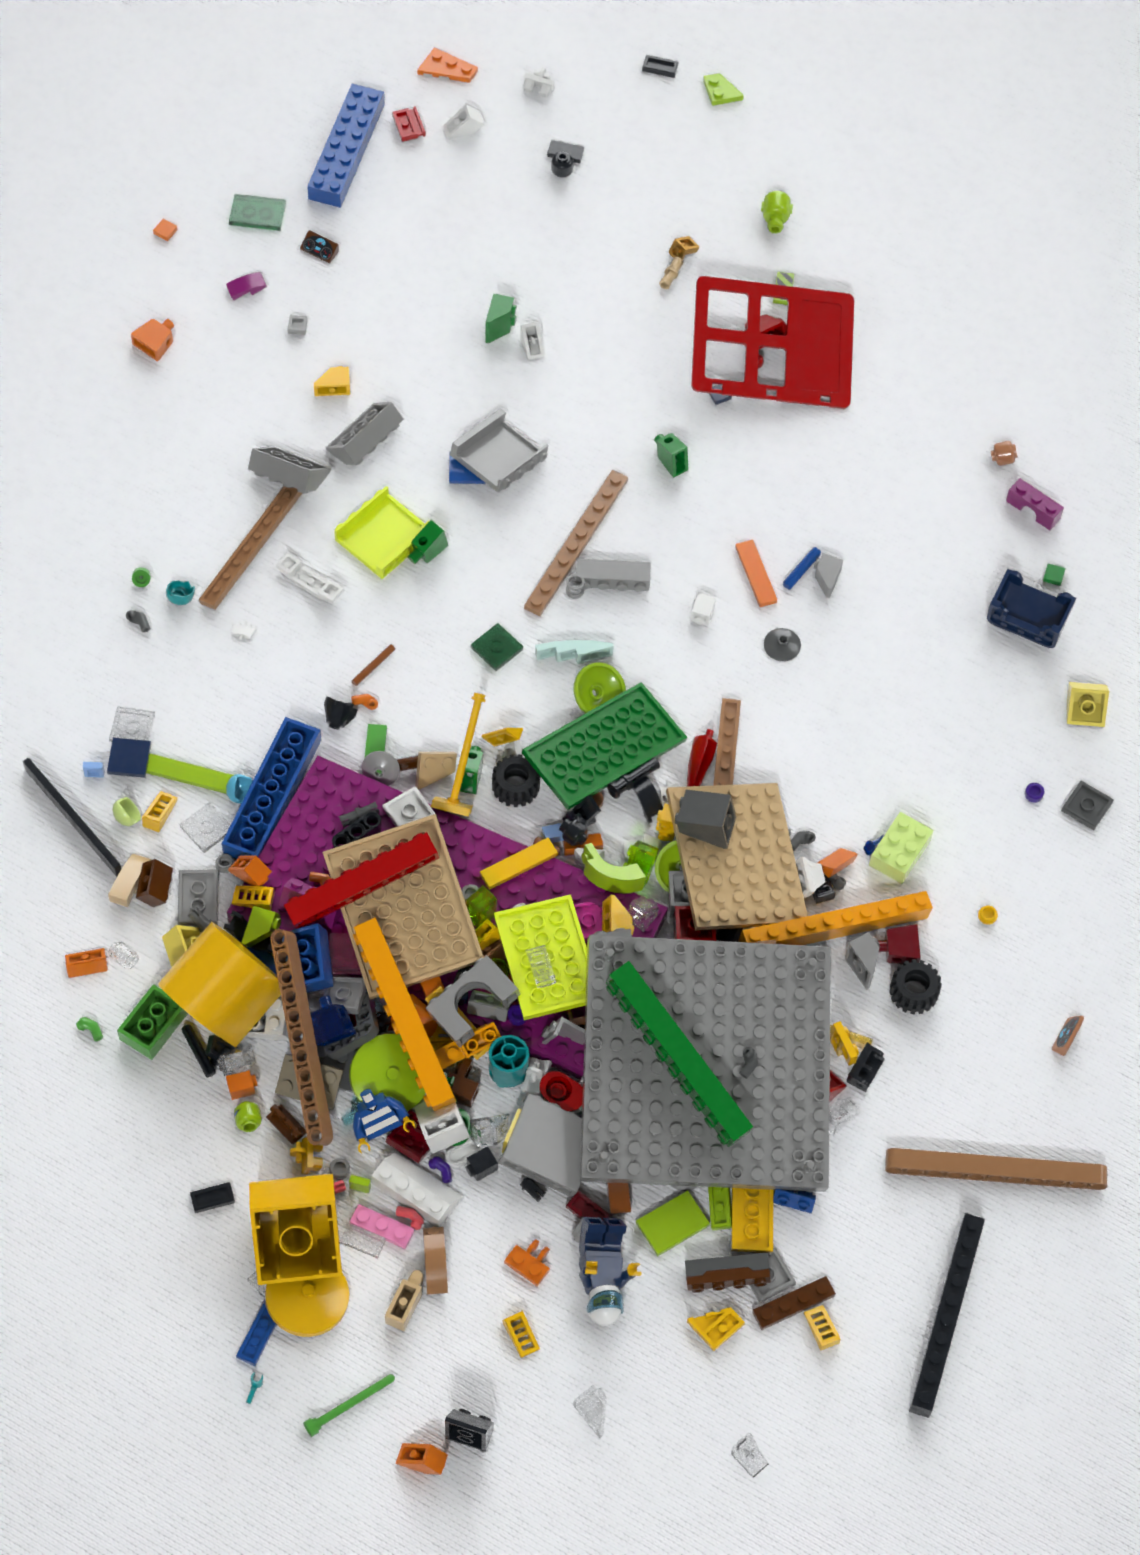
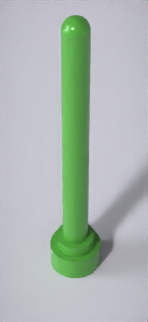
M389 1374L317 1419L309 1418L304 1421L303 1425L311 1437L318 1434L319 1430L322 1429L321 1426L394 1382L395 1376Z

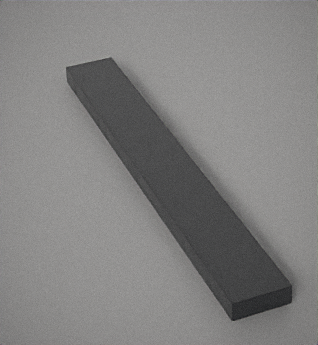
M27 758L22 761L28 775L117 877L121 871V865L31 759Z

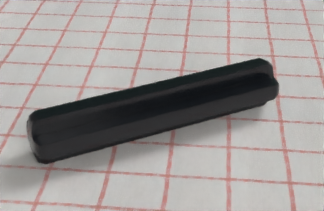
M191 1024L183 1026L181 1028L182 1033L205 1076L209 1078L215 1075V1069L209 1057L205 1055V1050Z

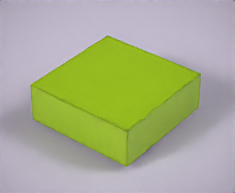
M351 1175L349 1189L369 1194L371 1180Z

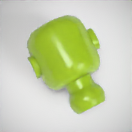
M772 191L762 201L761 211L763 212V218L768 223V230L774 234L780 233L784 228L783 224L788 221L790 214H792L793 204H791L787 193Z

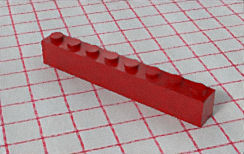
M419 833L407 843L401 842L394 847L395 849L389 852H381L376 856L377 858L371 861H363L359 864V867L342 872L340 877L328 879L322 886L310 888L300 897L290 898L284 904V907L296 929L305 927L439 859L438 852L428 833Z

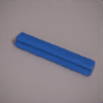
M813 547L783 581L785 588L789 590L797 583L821 555L820 549Z

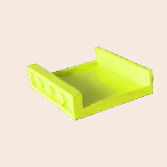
M386 486L382 490H378L372 499L364 502L358 511L351 513L344 523L337 525L334 530L335 541L378 577L383 579L414 551L411 542L429 520L426 523L422 522L393 498Z

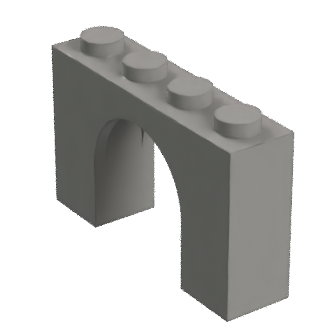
M487 955L484 958L478 959L469 971L463 972L454 984L448 985L440 996L431 999L426 1007L429 1015L459 1048L475 1035L469 1024L458 1014V1003L466 992L477 988L488 990L505 1008L521 995L514 983Z

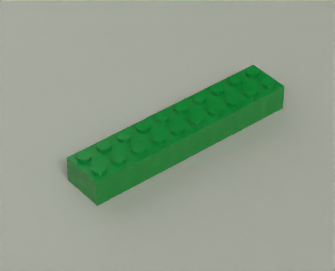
M626 962L609 974L606 981L607 991L612 997L615 995L619 1000L618 1005L624 1013L628 1012L631 1016L630 1021L632 1025L642 1031L644 1041L649 1046L652 1045L656 1050L655 1055L659 1061H664L669 1067L667 1071L673 1079H678L682 1092L685 1095L689 1094L693 1100L692 1105L698 1112L701 1111L706 1117L704 1118L706 1124L711 1129L714 1128L716 1130L720 1143L722 1145L726 1144L729 1148L747 1135L753 1128V1125L631 962Z

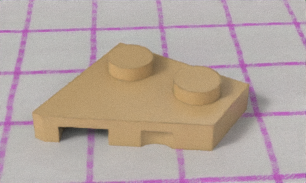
M418 752L415 787L422 789L454 773L457 753Z

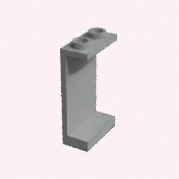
M561 1017L557 1021H553L550 1026L544 1028L541 1034L544 1037L542 1043L547 1044L559 1035L564 1038L565 1036L571 1038L572 1041L583 1045L585 1029Z

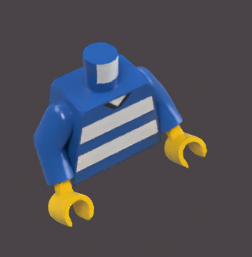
M371 1089L361 1092L360 1096L363 1102L358 1103V1111L354 1114L353 1130L356 1140L360 1143L358 1151L361 1154L360 1147L362 1145H367L370 1152V1145L365 1142L366 1138L370 1141L403 1125L406 1132H410L407 1128L409 1122L413 1124L414 1128L417 1127L416 1122L409 1119L410 1115L400 1101L391 1096L386 1097L384 1093L374 1096Z

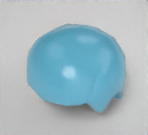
M235 774L229 779L226 785V794L232 802L242 804L253 782L252 778L242 774Z

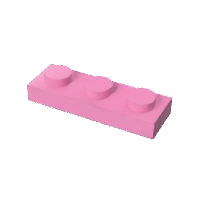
M358 1204L350 1220V1225L404 1249L407 1248L415 1232L414 1228Z

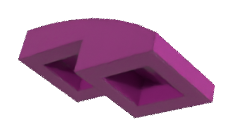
M261 272L248 274L226 283L233 300L249 292L251 295H254L267 287Z

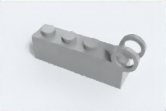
M577 558L576 573L569 575L566 580V594L572 599H578L583 596L584 589L599 588L601 590L617 589L620 591L636 590L638 592L649 591L651 562ZM572 578H576V581L569 583ZM569 589L572 591L581 590V592L577 595H574L569 592Z

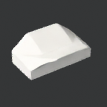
M801 857L795 862L805 899L826 881L820 863H814L807 858Z

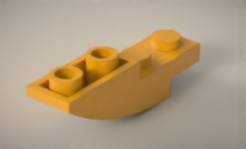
M491 1022L474 1029L475 1035L460 1048L453 1040L436 1047L434 1051L442 1069L490 1047L497 1038L501 1037L495 1023Z

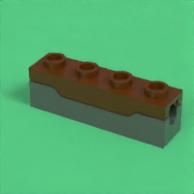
M768 1253L685 1260L688 1291L692 1290L694 1293L703 1292L704 1289L713 1288L715 1291L724 1290L725 1287L733 1286L736 1289L745 1288L746 1285L754 1284L756 1287H761L771 1283Z

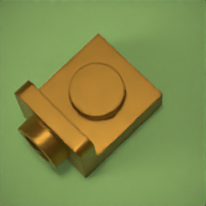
M690 236L681 237L674 240L669 254L673 258L679 257L683 260L685 255L696 253L700 247Z

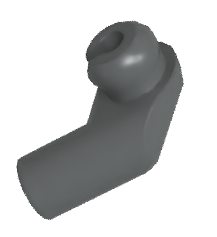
M132 610L126 613V619L138 624L142 632H148L151 629L144 613Z
M746 1047L743 1050L745 1066L739 1074L745 1079L758 1066L757 1054L751 1047Z

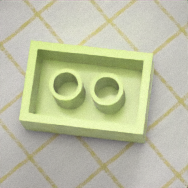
M899 812L872 853L869 866L903 884L930 843L934 830Z

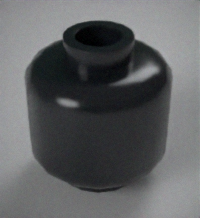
M567 152L554 154L551 160L552 173L562 178L571 175L574 166L573 157Z

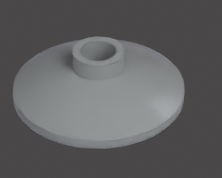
M372 752L365 757L362 763V774L387 786L393 784L400 773L398 761L388 752ZM376 770H381L383 773L379 774Z

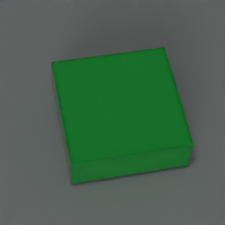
M1048 563L1043 582L1061 586L1066 568Z

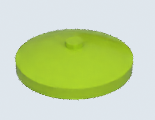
M378 1035L360 1046L355 1052L350 1064L349 1081L351 1089L360 1103L363 1102L360 1096L361 1092L371 1089L374 1096L384 1093L386 1097L391 1096L400 1101L405 1109L409 1111L426 1094L424 1088L419 1089L415 1080L418 1077L416 1070L412 1071L407 1060L410 1059L408 1052L404 1053L399 1043L402 1041L401 1035Z

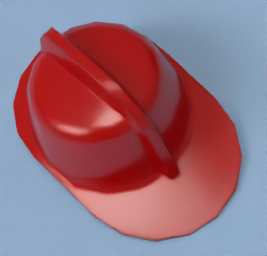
M551 1071L542 1077L540 1092L547 1101L558 1104L561 1109L566 1111H574L582 1106L583 1087L560 1071Z

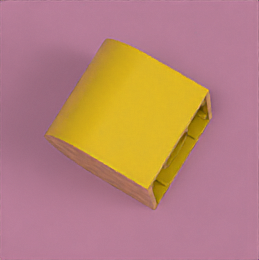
M213 922L204 929L158 983L160 988L189 1015L235 1048L281 995L277 975L241 942Z
M333 1173L249 1182L250 1218L258 1285L342 1276Z

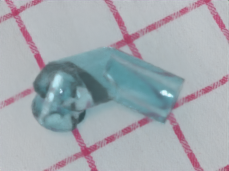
M357 1098L351 1100V1112L341 1117L345 1126L353 1123L354 1114L358 1111L357 1105L360 1103Z

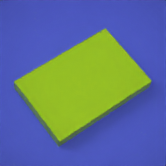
M688 1190L636 1220L637 1226L657 1257L710 1226L709 1221Z

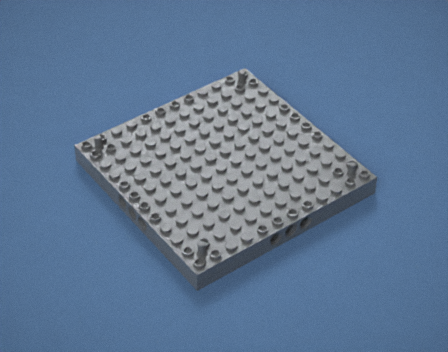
M589 935L587 940L580 1181L825 1192L829 1188L831 947ZM626 962H631L753 1125V1128L747 1135L729 1148L726 1144L722 1145L720 1143L716 1130L714 1128L711 1129L704 1120L706 1117L701 1111L698 1112L692 1105L693 1100L689 1094L685 1095L682 1092L678 1079H673L667 1071L669 1067L664 1061H659L655 1055L656 1050L652 1045L649 1046L642 1037L644 1035L642 1031L632 1025L630 1021L631 1016L628 1012L624 1013L618 1005L619 1000L615 995L612 997L607 991L606 981L609 974ZM746 1047H751L757 1054L758 1066L745 1079L739 1074L745 1066L743 1050Z

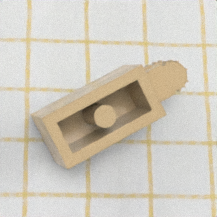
M420 1270L413 1271L408 1281L402 1279L385 1314V1324L403 1332L405 1331L422 1297L423 1273Z

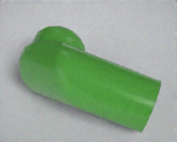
M82 1017L77 1021V1028L82 1031L85 1029L89 1030L94 1041L103 1039L102 1032L96 1021L87 1017Z

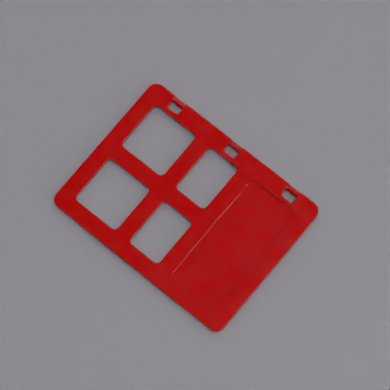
M709 276L699 277L696 281L692 389L701 393H716L727 396L768 399L840 409L847 408L851 403L854 297L849 293ZM710 290L745 294L748 296L746 331L712 328L707 325ZM761 297L787 300L786 336L763 334L760 332ZM706 341L742 344L745 346L743 382L712 379L705 376ZM759 347L785 350L783 387L758 383ZM712 384H721L722 390L712 389ZM767 390L776 391V396L766 395ZM820 397H830V402L820 401Z

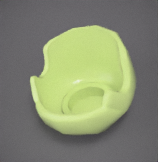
M128 797L120 798L113 804V815L121 825L132 826L141 820L138 808Z

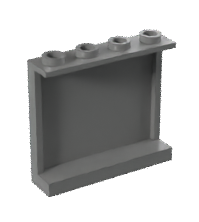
M501 408L454 441L450 456L496 492L508 488L513 481L519 480L524 473L531 471L539 462H543L548 456L547 451L549 447L546 444L540 448L504 420L506 412Z
M529 1093L523 1100L524 1105L506 1149L500 1156L498 1163L572 1198L577 1193L581 1184L582 1118L575 1112L561 1109L556 1103H549L544 1101L541 1096Z

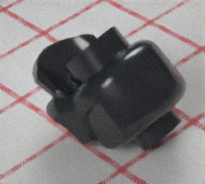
M571 810L566 813L559 831L563 833V840L571 846L583 845L588 839L589 824L579 813L575 814Z

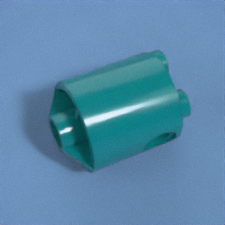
M504 1035L497 1038L489 1049L490 1077L500 1088L516 1087L524 1082L527 1074L526 1070L529 1067V1049L526 1043L513 1035Z

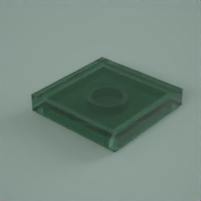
M499 623L471 644V649L495 671L519 654L524 647Z

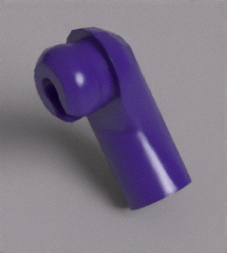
M434 1156L428 1161L431 1169L435 1170L437 1168L441 1171L443 1183H451L453 1181L450 1165L439 1156Z

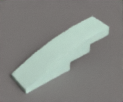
M595 640L553 641L535 645V656L537 660L555 656L557 662L575 658L577 664L613 656L614 645L613 643Z

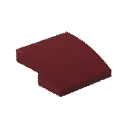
M409 1110V1119L415 1121L417 1127L414 1128L413 1124L409 1122L407 1128L410 1132H406L403 1125H401L387 1136L385 1143L419 1164L429 1153L430 1148L424 1138L416 1113Z

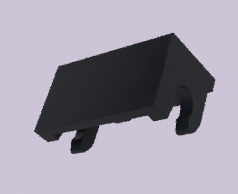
M866 1043L849 1072L846 1082L866 1092L885 1060L883 1058L884 1053L871 1046V1044Z

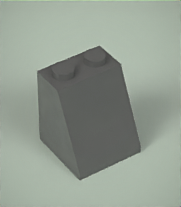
M685 790L684 797L680 798V811L675 815V824L678 826L679 833L723 849H728L736 821L732 796L729 794Z

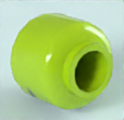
M244 1101L234 1109L235 1124L238 1129L244 1132H253L261 1125L260 1108L254 1102Z

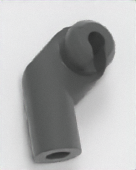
M810 831L797 832L791 839L793 851L800 844L814 842L816 839L815 834Z
M835 874L828 878L834 889H844L846 880L843 877Z

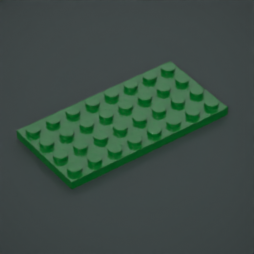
M640 682L522 750V754L565 808L569 810L581 803L586 796L595 795L607 788L609 783H614L620 779L621 775H628L652 758L660 757L684 743L688 737L644 684Z

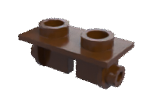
M274 1104L270 1108L271 1113L266 1118L292 1145L306 1134V1129L282 1104L279 1106Z

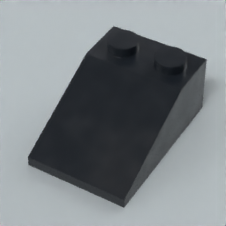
M453 1409L445 1418V1439L486 1452L494 1429V1422L483 1415H479V1417L471 1415V1412L465 1409H459V1411Z

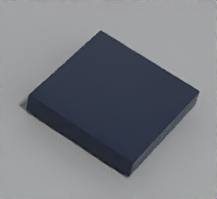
M113 737L107 774L146 778L152 745L151 741Z

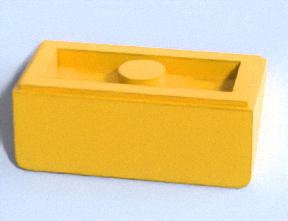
M503 728L482 734L481 737L495 747L520 740L523 728Z

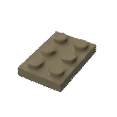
M285 1054L275 1094L300 1100L292 1055ZM320 1063L328 1109L333 1110L344 1070Z

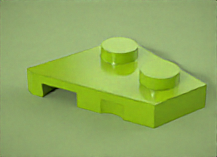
M716 73L703 76V82L712 106L743 100V93L722 74Z

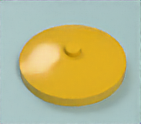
M343 1273L339 1277L267 1284L265 1290V1304L272 1320L284 1331L301 1337L318 1336L333 1329L344 1317L349 1302V1287Z

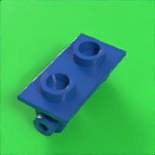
M775 1189L773 1203L812 1214L816 1195H812L813 1192L798 1191L797 1194L791 1190Z

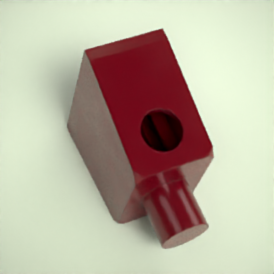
M918 924L886 930L884 940H878L880 945L879 952H886V961L888 963L903 965L904 962L908 961L911 963L912 960L920 963Z

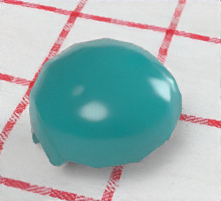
M172 581L166 588L167 599L177 606L190 603L195 594V586L191 587L189 581Z

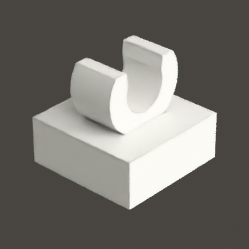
M520 740L510 742L504 747L505 756L510 758V755L514 754V757H518V754H520L522 758H525L522 750L526 747L521 745Z

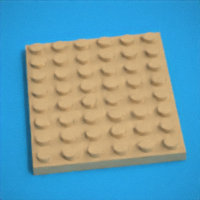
M778 783L667 788L666 794L695 931L759 927L808 916ZM685 790L729 794L732 796L736 821L728 849H723L679 833L678 826L675 824V815L680 811V798L684 797Z
M436 814L323 852L330 877L333 879L340 877L341 873L348 869L353 870L359 867V864L363 861H371L377 858L376 856L381 852H389L395 849L394 847L401 842L407 843L419 833H428L439 855V859L341 908L370 1000L379 997L376 990L379 985L377 980L372 981L368 972L371 969L370 964L363 961L360 954L363 948L361 944L357 946L353 938V934L356 933L353 927L375 917L406 987L473 965L478 959L484 958Z

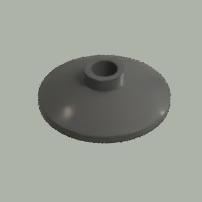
M777 628L766 635L764 649L768 656L774 660L789 661L799 654L801 641L795 632L786 628Z

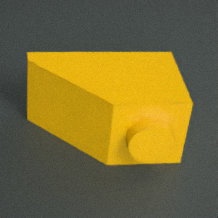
M338 366L328 369L314 382V396L350 395L349 367Z
M610 895L602 902V931L611 932L618 928L631 929V934L633 935L632 916L615 895Z

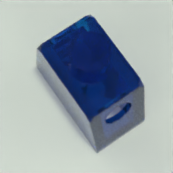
M329 995L320 997L321 1009L311 1013L316 1045L327 1046L356 1035L345 1006L332 1004Z

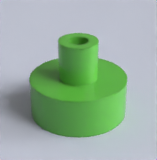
M139 567L133 571L132 582L135 586L145 587L150 583L151 574L149 570Z

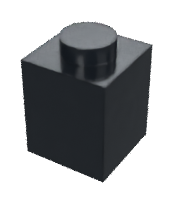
M487 1146L467 1157V1166L465 1168L470 1177L474 1176L476 1181H479L498 1170V1161Z

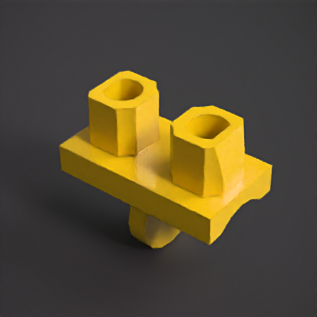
M307 1137L303 1138L302 1142H296V1148L290 1149V1156L296 1157V1163H301V1174L319 1171L323 1167V1159L321 1157H313V1152H321L323 1146L312 1145Z

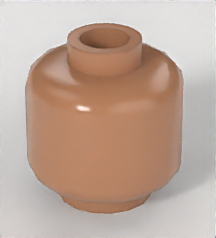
M1011 441L996 443L993 447L994 450L990 451L992 461H996L999 466L1012 464L1015 462V458H1018L1016 446Z

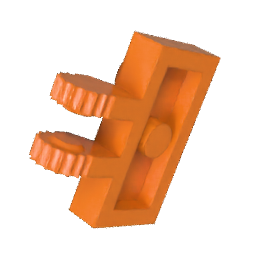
M535 1239L527 1251L516 1245L506 1257L504 1263L538 1287L550 1271V1268L542 1263L550 1249L548 1247L543 1248L536 1259L531 1255L539 1246V1241Z

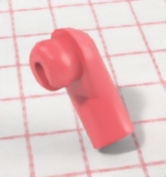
M402 1206L397 1207L396 1216L409 1218L412 1221L410 1224L415 1230L421 1229L424 1220L415 1209Z

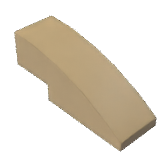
M132 854L108 894L110 902L125 907L129 906L133 895L137 893L142 864L151 859Z

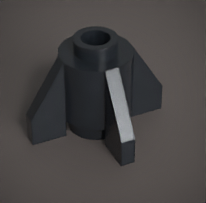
M326 697L324 708L326 722L329 723L328 727L339 730L340 727L344 728L356 717L358 709L353 708L354 704Z

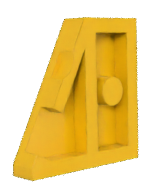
M731 1307L721 1309L719 1312H710L704 1316L687 1319V1323L713 1351L718 1349L745 1325L743 1319Z

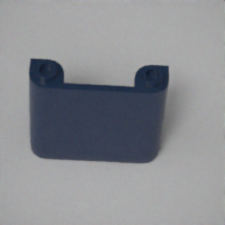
M1007 569L990 603L987 620L997 627L1039 645L1054 648L1072 611L1076 597H1073L1068 592L1059 593L1057 597L1024 584L1021 573Z

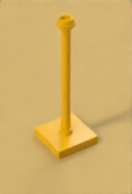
M475 692L471 697L474 703L451 796L448 799L435 796L431 804L432 808L467 817L471 814L473 806L459 802L458 796L481 703L486 701L484 694Z

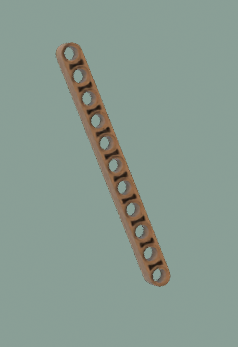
M276 929L271 934V945L307 1139L312 1145L327 1146L333 1140V1131L297 939L291 931Z
M900 1148L886 1150L885 1171L891 1174L1093 1190L1107 1188V1166L1102 1164Z

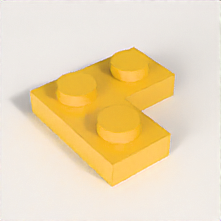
M841 1021L833 1024L830 1042L837 1056L843 1055L848 1066L856 1063L859 1051L857 1046L852 1044L849 1039V1030L846 1026L843 1027Z

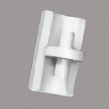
M542 67L540 71L534 70L533 74L525 72L523 76L525 80L523 88L525 91L533 93L535 86L540 87L538 94L545 98L548 97L551 91L554 92V81L550 80L551 75L546 74V68Z
M532 1057L530 1065L526 1070L527 1074L521 1089L522 1092L542 1096L540 1081L550 1071L552 1065L550 1060H539Z

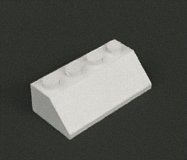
M394 1152L385 1158L371 1176L372 1185L403 1206L415 1209L424 1220L435 1227L442 1226L463 1197L398 1152Z

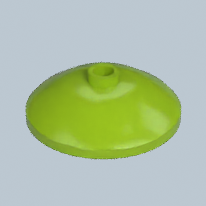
M601 662L591 663L583 667L578 672L573 686L576 703L584 713L593 710L626 691V686L620 673L611 665Z
M676 840L665 845L655 861L657 881L666 892H668L669 871H682L680 870L681 861Z

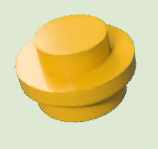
M987 905L980 908L978 919L983 924L990 925L997 920L998 914L994 907Z

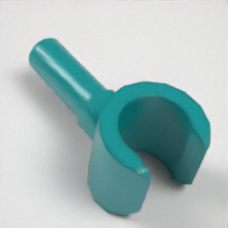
M255 1372L251 1375L252 1386L246 1400L248 1404H251L257 1388L263 1385V1375L259 1381H254Z

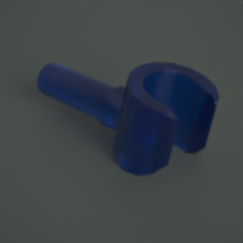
M884 835L874 841L869 840L865 843L863 849L866 855H871L874 852L875 846L880 843Z

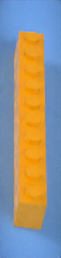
M927 891L745 929L742 930L738 941L755 943L757 941L776 940V944L807 945L927 919L933 907Z
M376 917L353 927L356 932L353 934V938L357 946L361 944L363 951L360 952L363 961L370 964L371 969L368 970L372 981L377 980L379 985L376 988L380 999L384 998L387 1003L384 1005V1009L388 1017L392 1016L394 1019V1023L391 1024L396 1035L399 1033L401 1035L402 1041L399 1042L404 1053L408 1052L410 1059L407 1060L411 1070H416L418 1077L415 1078L418 1087L425 1090L426 1095L423 1098L427 1107L431 1106L434 1111H437L457 1102Z

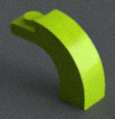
M592 843L585 844L581 855L582 862L585 864L584 875L593 884L615 893H633L643 890L646 876L637 863L628 866L611 865L601 858Z

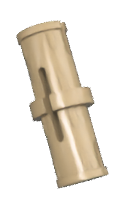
M674 257L670 266L665 269V274L659 282L661 288L669 289L673 280L677 278L678 271L684 263L681 258Z

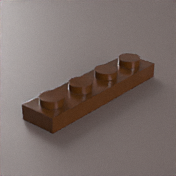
M824 1276L753 1309L752 1313L762 1331L835 1297L836 1293L827 1276Z

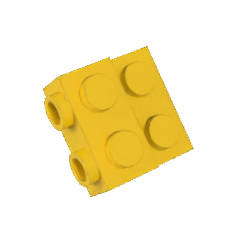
M664 803L663 810H659L657 815L656 831H659L658 839L661 841H674L675 837L669 804Z

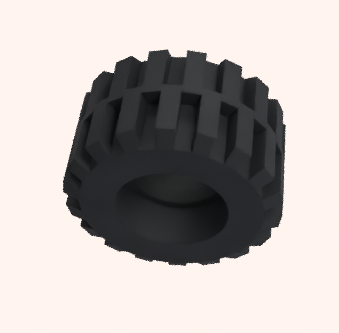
M512 754L510 758L505 756L502 758V761L499 760L496 763L492 773V791H494L496 798L499 797V802H506V806L512 804L514 807H518L521 804L523 807L526 806V802L530 804L533 802V798L537 797L540 789V775L526 758H522L520 754H518V757H514V754ZM512 776H519L524 778L526 782L522 785L514 786L507 783L506 780Z
M912 960L911 963L906 961L903 966L900 964L897 970L894 971L889 993L892 995V1002H896L898 1009L902 1007L903 1012L906 1013L908 1010L911 1011L910 1014L915 1015V1012L923 1014L924 1010L928 1012L931 1006L934 1007L938 1000L942 983H940V975H937L938 971L936 968L932 969L930 963L926 965L924 964L925 961L920 960V963L916 960ZM917 981L925 987L926 991L922 993L911 992L907 989L905 983Z

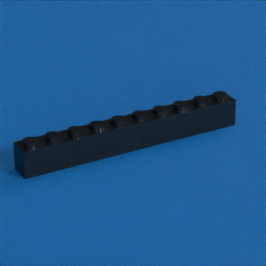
M965 1213L961 1222L909 1408L911 1413L927 1418L932 1413L985 1222L984 1218Z

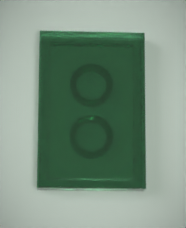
M234 194L229 225L281 231L286 200Z

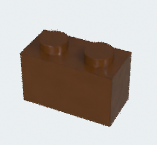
M157 859L144 862L142 864L136 899L151 907L165 904L168 899L173 868Z

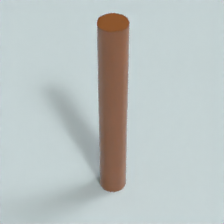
M390 644L351 682L357 686L395 651V647Z

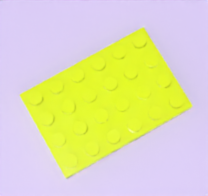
M571 894L495 912L494 919L511 978L521 994L517 999L523 1020L585 1006L587 947Z

